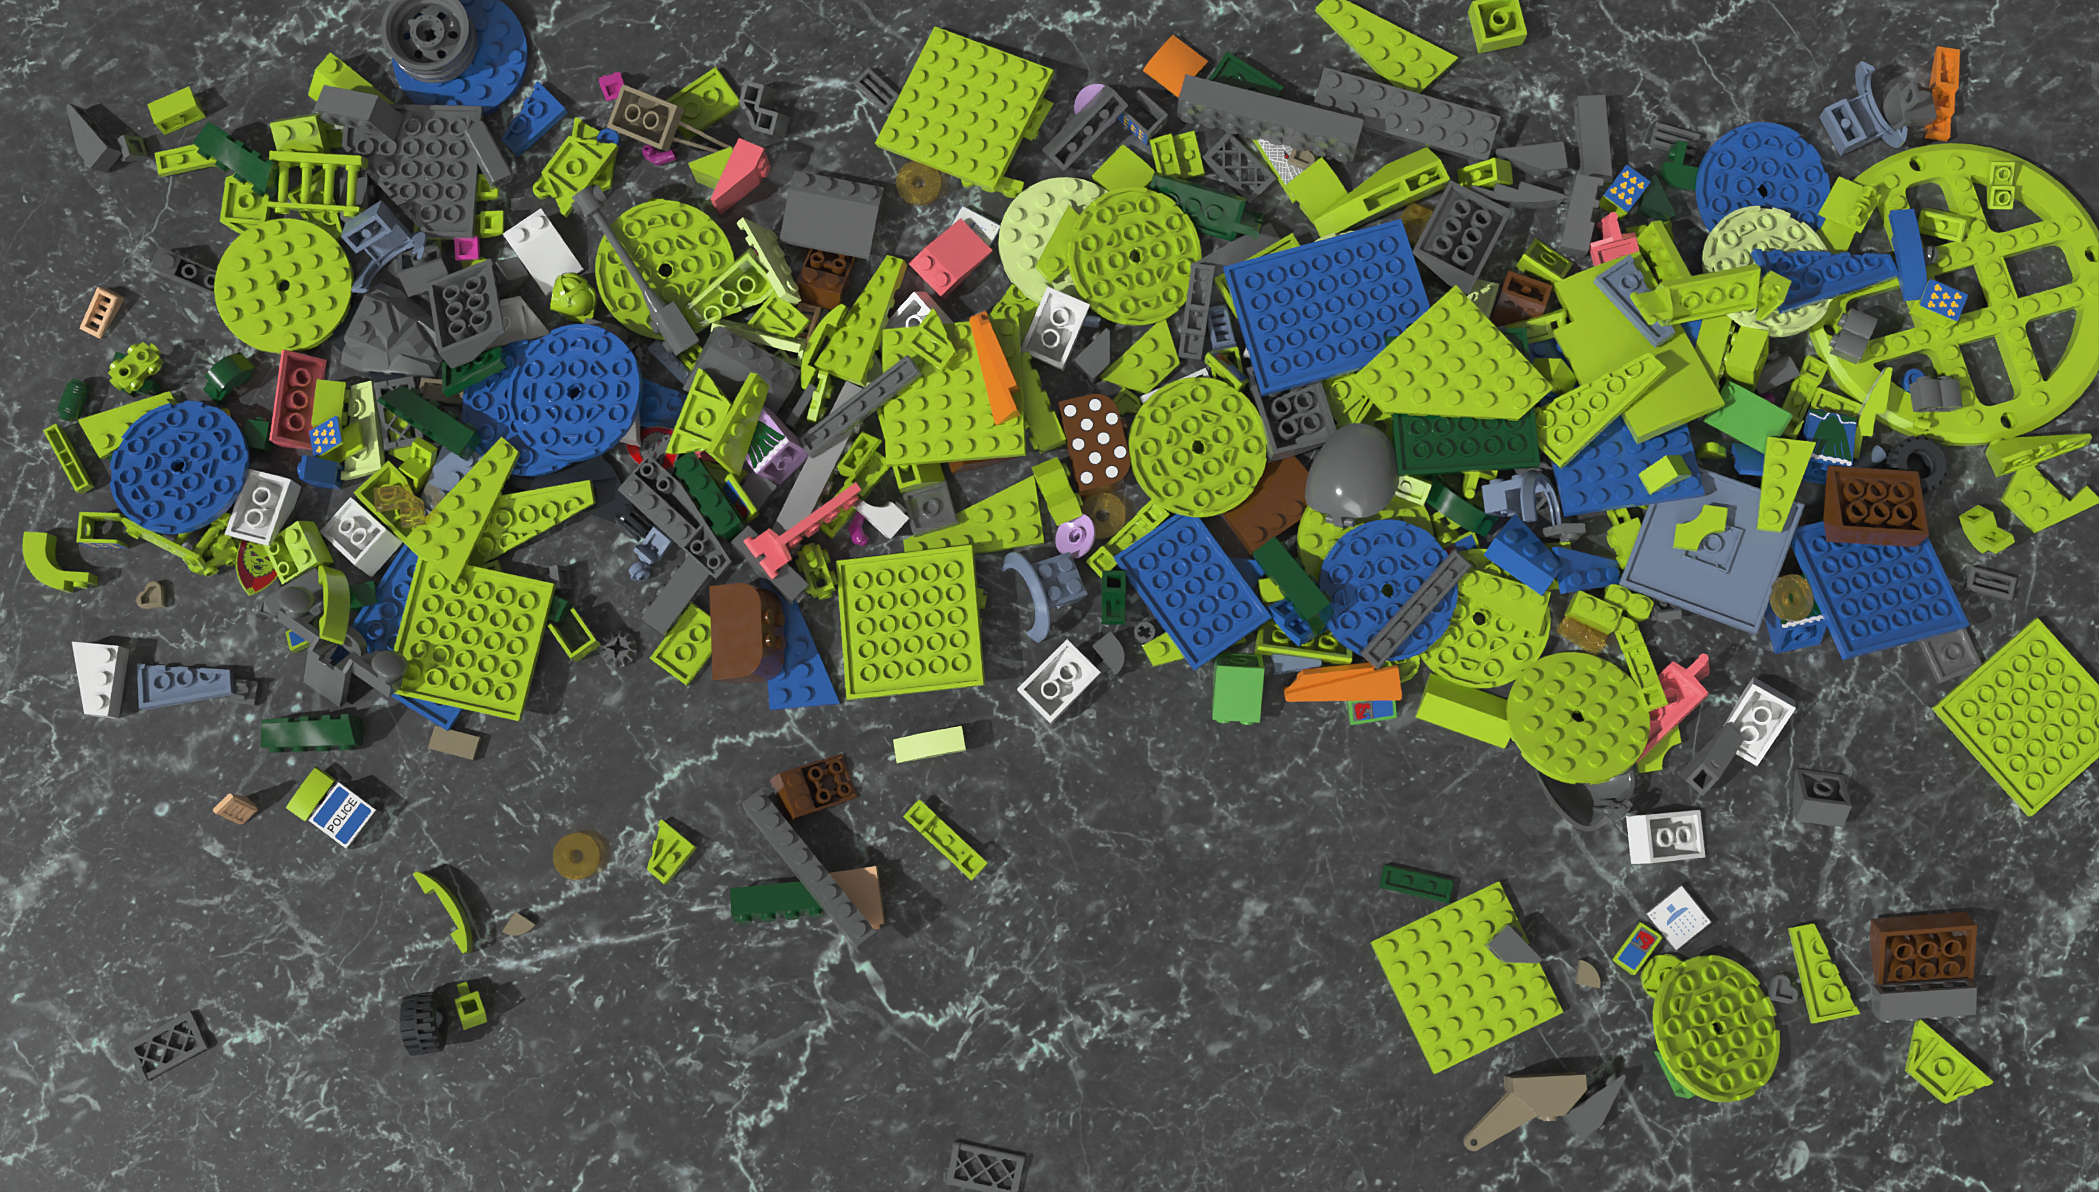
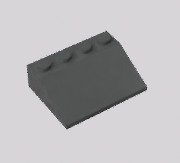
M794 170L787 197L780 242L869 259L884 206V188Z
M1450 180L1412 253L1448 285L1452 287L1457 285L1462 292L1469 295L1512 210Z
M491 259L427 283L438 353L451 369L474 360L505 331Z
M722 326L713 328L683 390L690 391L697 370L700 368L707 372L733 404L750 372L756 373L770 386L763 406L770 409L776 415L791 392L801 371Z
M1253 367L1246 368L1243 374L1249 381L1245 386V391L1262 420L1267 440L1266 458L1268 463L1323 446L1337 431L1321 381L1261 397Z

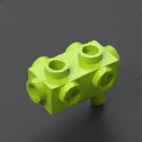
M142 342L140 345L138 343L133 344L128 349V355L123 360L117 359L110 365L109 368L111 370L108 374L112 379L109 381L119 391L122 388L128 393L138 390L148 376L156 374L161 369V365L164 362L159 355L162 353L152 343L149 346L145 342Z
M226 531L218 532L201 555L204 562L207 557H211V560L206 562L207 568L204 570L198 566L193 568L188 565L189 569L193 573L209 577L218 573V567L224 564L226 566L234 565L241 539L225 535ZM198 543L193 545L190 551H192Z
M814 543L802 546V550L797 552L799 558L795 561L799 572L804 571L805 581L809 584L808 594L811 593L813 598L818 597L819 600L831 597V592L836 591L834 585L838 584L834 570L829 572L827 563L831 561L827 550H822L819 544L815 545ZM824 580L825 586L820 588L817 586V582Z

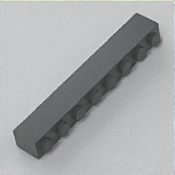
M755 471L752 474L748 473L741 482L743 490L760 513L758 517L745 524L746 527L754 525L780 491L774 483L756 474ZM722 536L717 537L728 556H730L732 553L731 542L729 543ZM687 553L684 563L681 566H676L670 575L672 578L668 584H663L656 593L658 597L653 603L649 602L642 611L644 615L641 619L665 637L713 578Z
M760 789L742 802L745 813L856 952L861 954L878 940L876 931L765 793Z

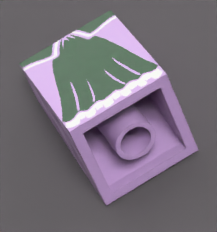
M763 406L745 460L756 474L781 485L809 455L795 434L770 409Z

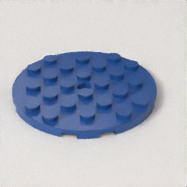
M459 0L473 21L478 36L476 55L470 66L458 77L443 83H425L410 77L392 57L393 69L402 90L415 105L482 106L484 117L498 110L499 106L508 98L511 99L519 89L528 67L529 48L522 25L515 14L500 0ZM418 14V15L415 17V19L418 18L419 16H422L423 14ZM439 14L440 20L445 19L446 14ZM407 32L404 35L405 40L411 38L410 33ZM441 50L439 52L440 59H443L446 57V54L443 53Z
M1748 123L1721 136L1704 155L1696 178L1697 206L1709 232L1731 212L1744 207L1760 206V208L1772 209L1774 207L1791 214V218L1799 223H1806L1816 233L1817 229H1820L1825 221V218L1819 216L1818 213L1830 193L1828 173L1824 171L1820 162L1822 158L1812 144L1805 142L1798 132L1776 123ZM1760 185L1765 186L1768 192L1764 198L1757 190Z
M573 324L552 330L550 334L541 340L537 339L526 349L525 356L519 365L516 364L511 375L507 402L510 419L518 431L517 434L529 447L553 460L578 462L605 453L627 434L641 406L643 381L636 357L620 338L597 326ZM579 387L581 393L572 399L570 396L572 389Z
M528 339L514 341L502 347L506 352V368L499 373L488 376L480 383L465 388L463 393V412L461 413L463 425L467 422L478 429L476 434L482 440L475 450L482 457L503 437L520 453L511 474L541 476L559 471L573 462L553 460L536 452L517 434L518 431L510 419L507 402L509 382L516 364L519 365L526 354L525 351L529 344L535 341ZM579 387L572 389L570 393L572 399L581 393Z
M185 401L184 403L174 405L168 403L159 406L136 420L121 437L123 441L118 450H114L110 463V469L112 470L111 493L117 506L130 520L155 533L183 534L212 523L232 506L245 485L250 457L246 438L232 418L217 407H212L198 401ZM184 462L183 472H175L176 465Z
M1376 520L1351 529L1331 547L1322 563L1318 577V589L1321 592L1325 590L1334 601L1331 603L1334 613L1326 624L1328 629L1347 649L1362 656L1360 652L1448 556L1447 552L1442 549L1435 538L1427 531L1404 521ZM1457 583L1386 661L1403 660L1416 656L1427 650L1429 646L1443 635L1450 624L1449 621L1453 610L1456 608ZM1385 584H1390L1393 588V593L1390 597H1386L1381 593L1382 587Z

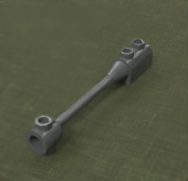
M590 185L576 193L572 197L575 201L571 204L578 216L583 214L586 218L592 215L641 289L652 319L649 325L656 335L661 333L665 341L662 342V345L668 354L673 352L677 356L698 343L699 339L675 302L673 301L666 305L656 291L650 288L601 213L600 209L605 206L604 203L607 202V199L599 186L593 187Z
M1775 351L1768 355L1754 394L1760 397L1800 375L1793 360L1787 353L1779 354L1778 351Z

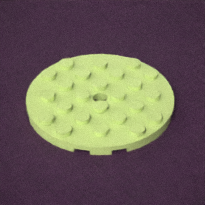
M1060 177L1038 182L1025 189L1013 200L1001 223L998 241L999 255L1008 278L1026 297L1040 304L1048 286L1085 302L1072 281L1069 268L1050 284L1035 269V266L1068 205L1080 215L1092 201L1107 193V190L1083 179ZM1132 250L1129 256V259H1131L1132 261L1134 259L1135 250Z
M1749 206L1731 212L1712 229L1703 249V274L1756 264L1751 255L1754 249H1763V251L1771 252L1773 250H1783V252H1796L1797 250L1828 252L1819 236L1806 223H1799L1790 217V213L1774 207L1772 209L1760 208V206ZM1833 298L1780 314L1776 308L1762 321L1755 319L1758 307L1750 309L1748 312L1745 310L1727 315L1739 325L1769 331V336L1785 337L1801 333L1818 322L1827 312L1829 303Z

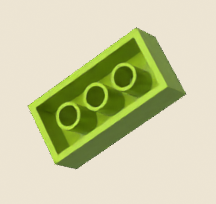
M1727 314L1702 319L1695 345V351L1718 391L1720 387L1718 383L1725 368L1723 360L1726 352H1729V340L1732 338L1735 324L1731 323L1732 319Z

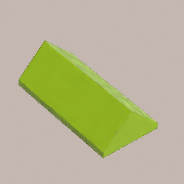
M1273 619L1258 627L1255 654L1269 656L1281 654L1304 657L1336 665H1349L1352 661V651L1342 645L1329 629L1303 645L1298 646L1280 629Z
M1432 673L1429 674L1415 718L1503 749L1506 748L1510 739L1507 728V700L1477 689L1459 686Z

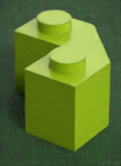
M1055 457L1031 467L1038 487L1047 502L1049 512L1057 526L1082 516L1080 506H1083V502L1079 493L1074 494L1069 485L1067 477L1070 476V473L1065 463L1061 465L1059 459Z

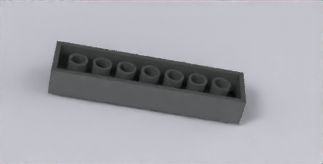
M1326 67L1323 69L1313 107L1364 119L1361 129L1363 131L1416 146L1427 147L1434 151L1477 163L1488 160L1501 117Z
M1185 74L1178 99L1177 118H1181L1184 122L1201 123L1207 128L1224 129L1230 134H1244L1250 139L1267 140L1273 145H1287L1297 151H1307V149H1310V152H1313L1316 156L1334 157L1339 162H1353L1364 119Z

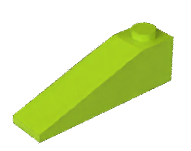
M329 53L315 69L308 93L309 97L317 102L323 86L328 85L377 95L386 103L394 104L332 53Z
M749 248L680 311L695 329L720 320L730 314L740 312L752 305L762 303L773 293L775 289L766 275L769 271L759 263L756 258L758 255L752 248Z
M2091 434L2014 437L2006 440L1999 438L1989 444L1985 454L1997 478L2085 447L2090 443L2092 436Z
M387 461L354 494L407 547L419 556L421 554L404 539L420 524L425 516L406 478Z

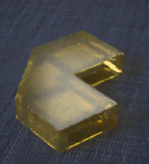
M398 485L374 488L376 512L400 509L402 528L426 525L423 500Z

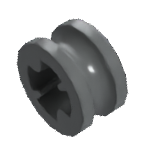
M1141 622L1134 629V637L1139 643L1146 644L1153 640L1155 636L1154 626L1149 622ZM1141 627L1150 629L1149 638L1146 639L1145 636L1140 637L1138 635L1141 632L1139 630Z

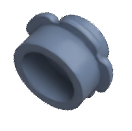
M643 561L636 562L629 569L631 579L639 582L646 580L650 576L651 566Z

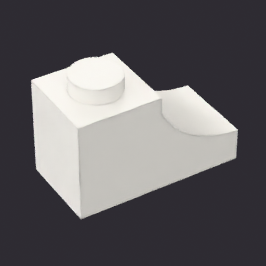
M858 500L853 506L889 539L909 519L905 515L907 510L898 502L894 504L888 501L883 506H871L863 500Z

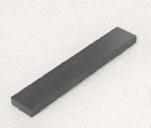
M909 355L905 356L799 437V442L809 457L813 459L923 374Z
M1456 549L1452 550L1364 647L1360 654L1372 666L1379 669L1472 565Z

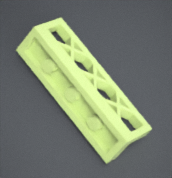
M725 319L716 320L712 323L711 332L714 327L722 326L747 341L755 342L757 347L766 352L767 350L763 345L778 348L777 352L770 354L788 364L799 367L802 365L807 341L805 338L797 337L796 339ZM785 350L798 353V358H790Z

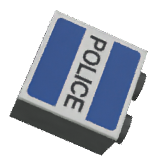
M338 782L329 789L323 803L317 805L313 810V816L309 821L344 848L354 850L383 811L347 784Z

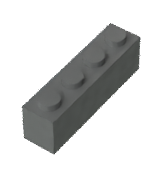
M1105 85L1042 151L1056 166L1065 171L1128 105L1114 89Z
M1605 95L1578 96L1573 103L1579 174L1603 178V186L1598 190H1606L1611 186L1616 177L1615 168H1612L1611 165L1614 150L1613 146H1610L1609 143L1612 128L1607 120L1610 106L1608 102L1606 103Z
M1967 978L1872 985L1871 1012L1880 1021L1886 1023L1903 1019L1917 1021L1919 1018L1939 1020L1949 1016L1965 1018L1967 1015H1976L1977 987Z

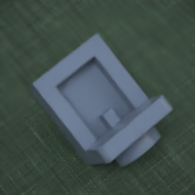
M656 525L653 526L642 544L636 546L633 551L638 554L641 561L651 565L662 559L674 541Z

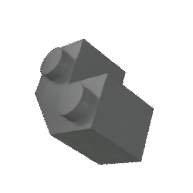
M744 80L739 104L742 110L746 112L752 129L763 134L785 139L790 117L771 111L776 89Z

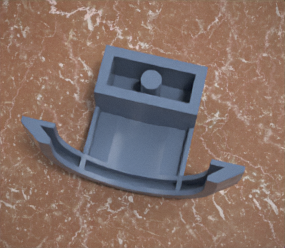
M1863 61L1859 63L1855 72L1859 96L1850 101H1847L1845 98L1826 107L1819 117L1840 156L1880 137L1894 148L1902 146L1906 141L1907 127L1904 126L1901 131L1900 129L1894 130L1882 117L1871 90V76L1875 69L1872 65Z
M379 201L346 222L341 237L356 253L364 249L373 258L358 274L351 291L358 293L367 292L377 272L393 257L406 249L414 247L413 255L418 252L417 259L422 258L427 241L426 234L424 232L410 233L382 201Z
M1529 470L1525 474L1514 475L1512 480L1504 481V479L1491 480L1489 485L1482 486L1485 514L1501 518L1512 517L1516 514L1522 515L1525 522L1537 521L1535 493L1545 492L1550 507L1552 526L1563 524L1556 491L1548 477L1537 470Z
M1010 552L1003 558L1001 565L1002 573L1007 569L1008 571L1012 568L1016 569L1030 589L1035 606V623L1027 634L1031 639L1040 643L1049 633V609L1054 607L1060 609L1077 603L1088 595L1071 553L1067 552L1034 564H1030L1018 552Z

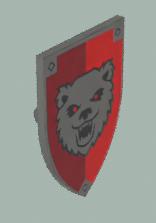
M662 426L646 427L640 429L641 447L624 443L628 454L638 465L647 455H650L674 476L676 467L673 463L680 458L681 454L672 455L666 453L674 429Z

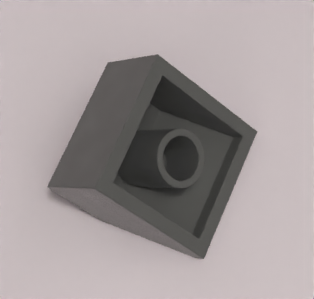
M441 239L426 244L422 258L419 260L417 259L418 252L413 255V248L397 255L398 276L408 297L425 294L428 291L427 283L452 274Z
M1796 769L1792 802L1796 821L1844 827L1852 807L1844 775Z

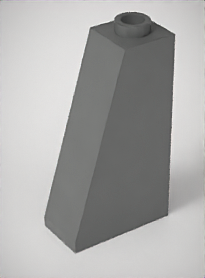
M747 526L731 541L732 552L789 604L792 605L795 601L800 603L808 595L809 584L788 564L778 569L779 575L771 580L759 563L766 558L765 555L762 554L755 558L743 542L750 536L753 539L759 536L751 527Z

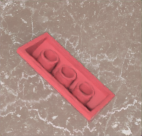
M285 349L282 350L270 441L279 447L312 450L309 431L313 429L311 423L317 379L324 380L327 360Z

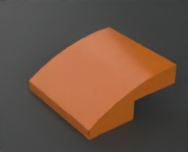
M1172 35L1151 58L1143 71L1179 97L1185 74L1196 77L1206 67L1208 61Z

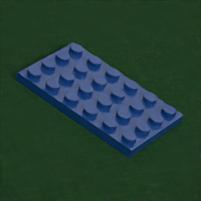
M1176 514L1113 557L1122 571H1126V577L1194 672L1271 619V615L1199 517H1186Z

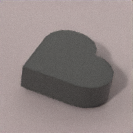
M1776 974L1771 978L1768 992L1770 1000L1786 1004H1792L1797 1001L1799 993L1794 986H1791L1788 976Z

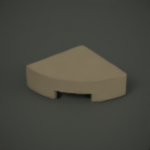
M515 912L502 932L514 936L530 932L537 924L519 912Z
M1579 960L1575 984L1600 988V977L1596 969L1591 964Z

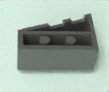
M328 85L323 86L314 110L321 115V119L331 124L338 123L393 142L404 118L377 95Z
M1576 174L1568 188H1564L1562 193L1565 195L1562 201L1565 202L1564 210H1560L1558 223L1561 224L1560 231H1557L1554 245H1558L1557 252L1559 254L1584 258L1587 254L1595 223L1593 222L1595 207L1598 208L1599 200H1597L1598 189L1603 186V178Z

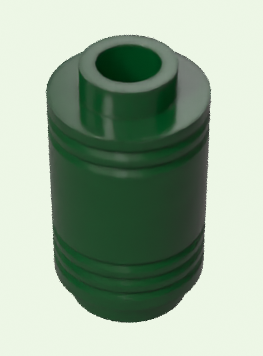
M73 378L70 382H67L56 410L60 414L58 418L73 423L74 419L79 420L91 391L89 384Z

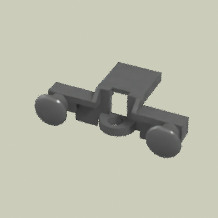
M290 586L281 591L278 602L282 608L279 610L278 621L311 644L308 648L304 683L339 707L347 701L351 672L388 698L401 688L402 675H404L408 668L407 660L401 653L394 650H384L381 652L375 650L372 654L369 653L362 635L356 629L348 626L345 641L341 646L351 652V654L337 665H331L323 658L327 652L338 644L320 638L319 620L324 615V612H320L316 616L309 612L315 603L313 594L301 586Z

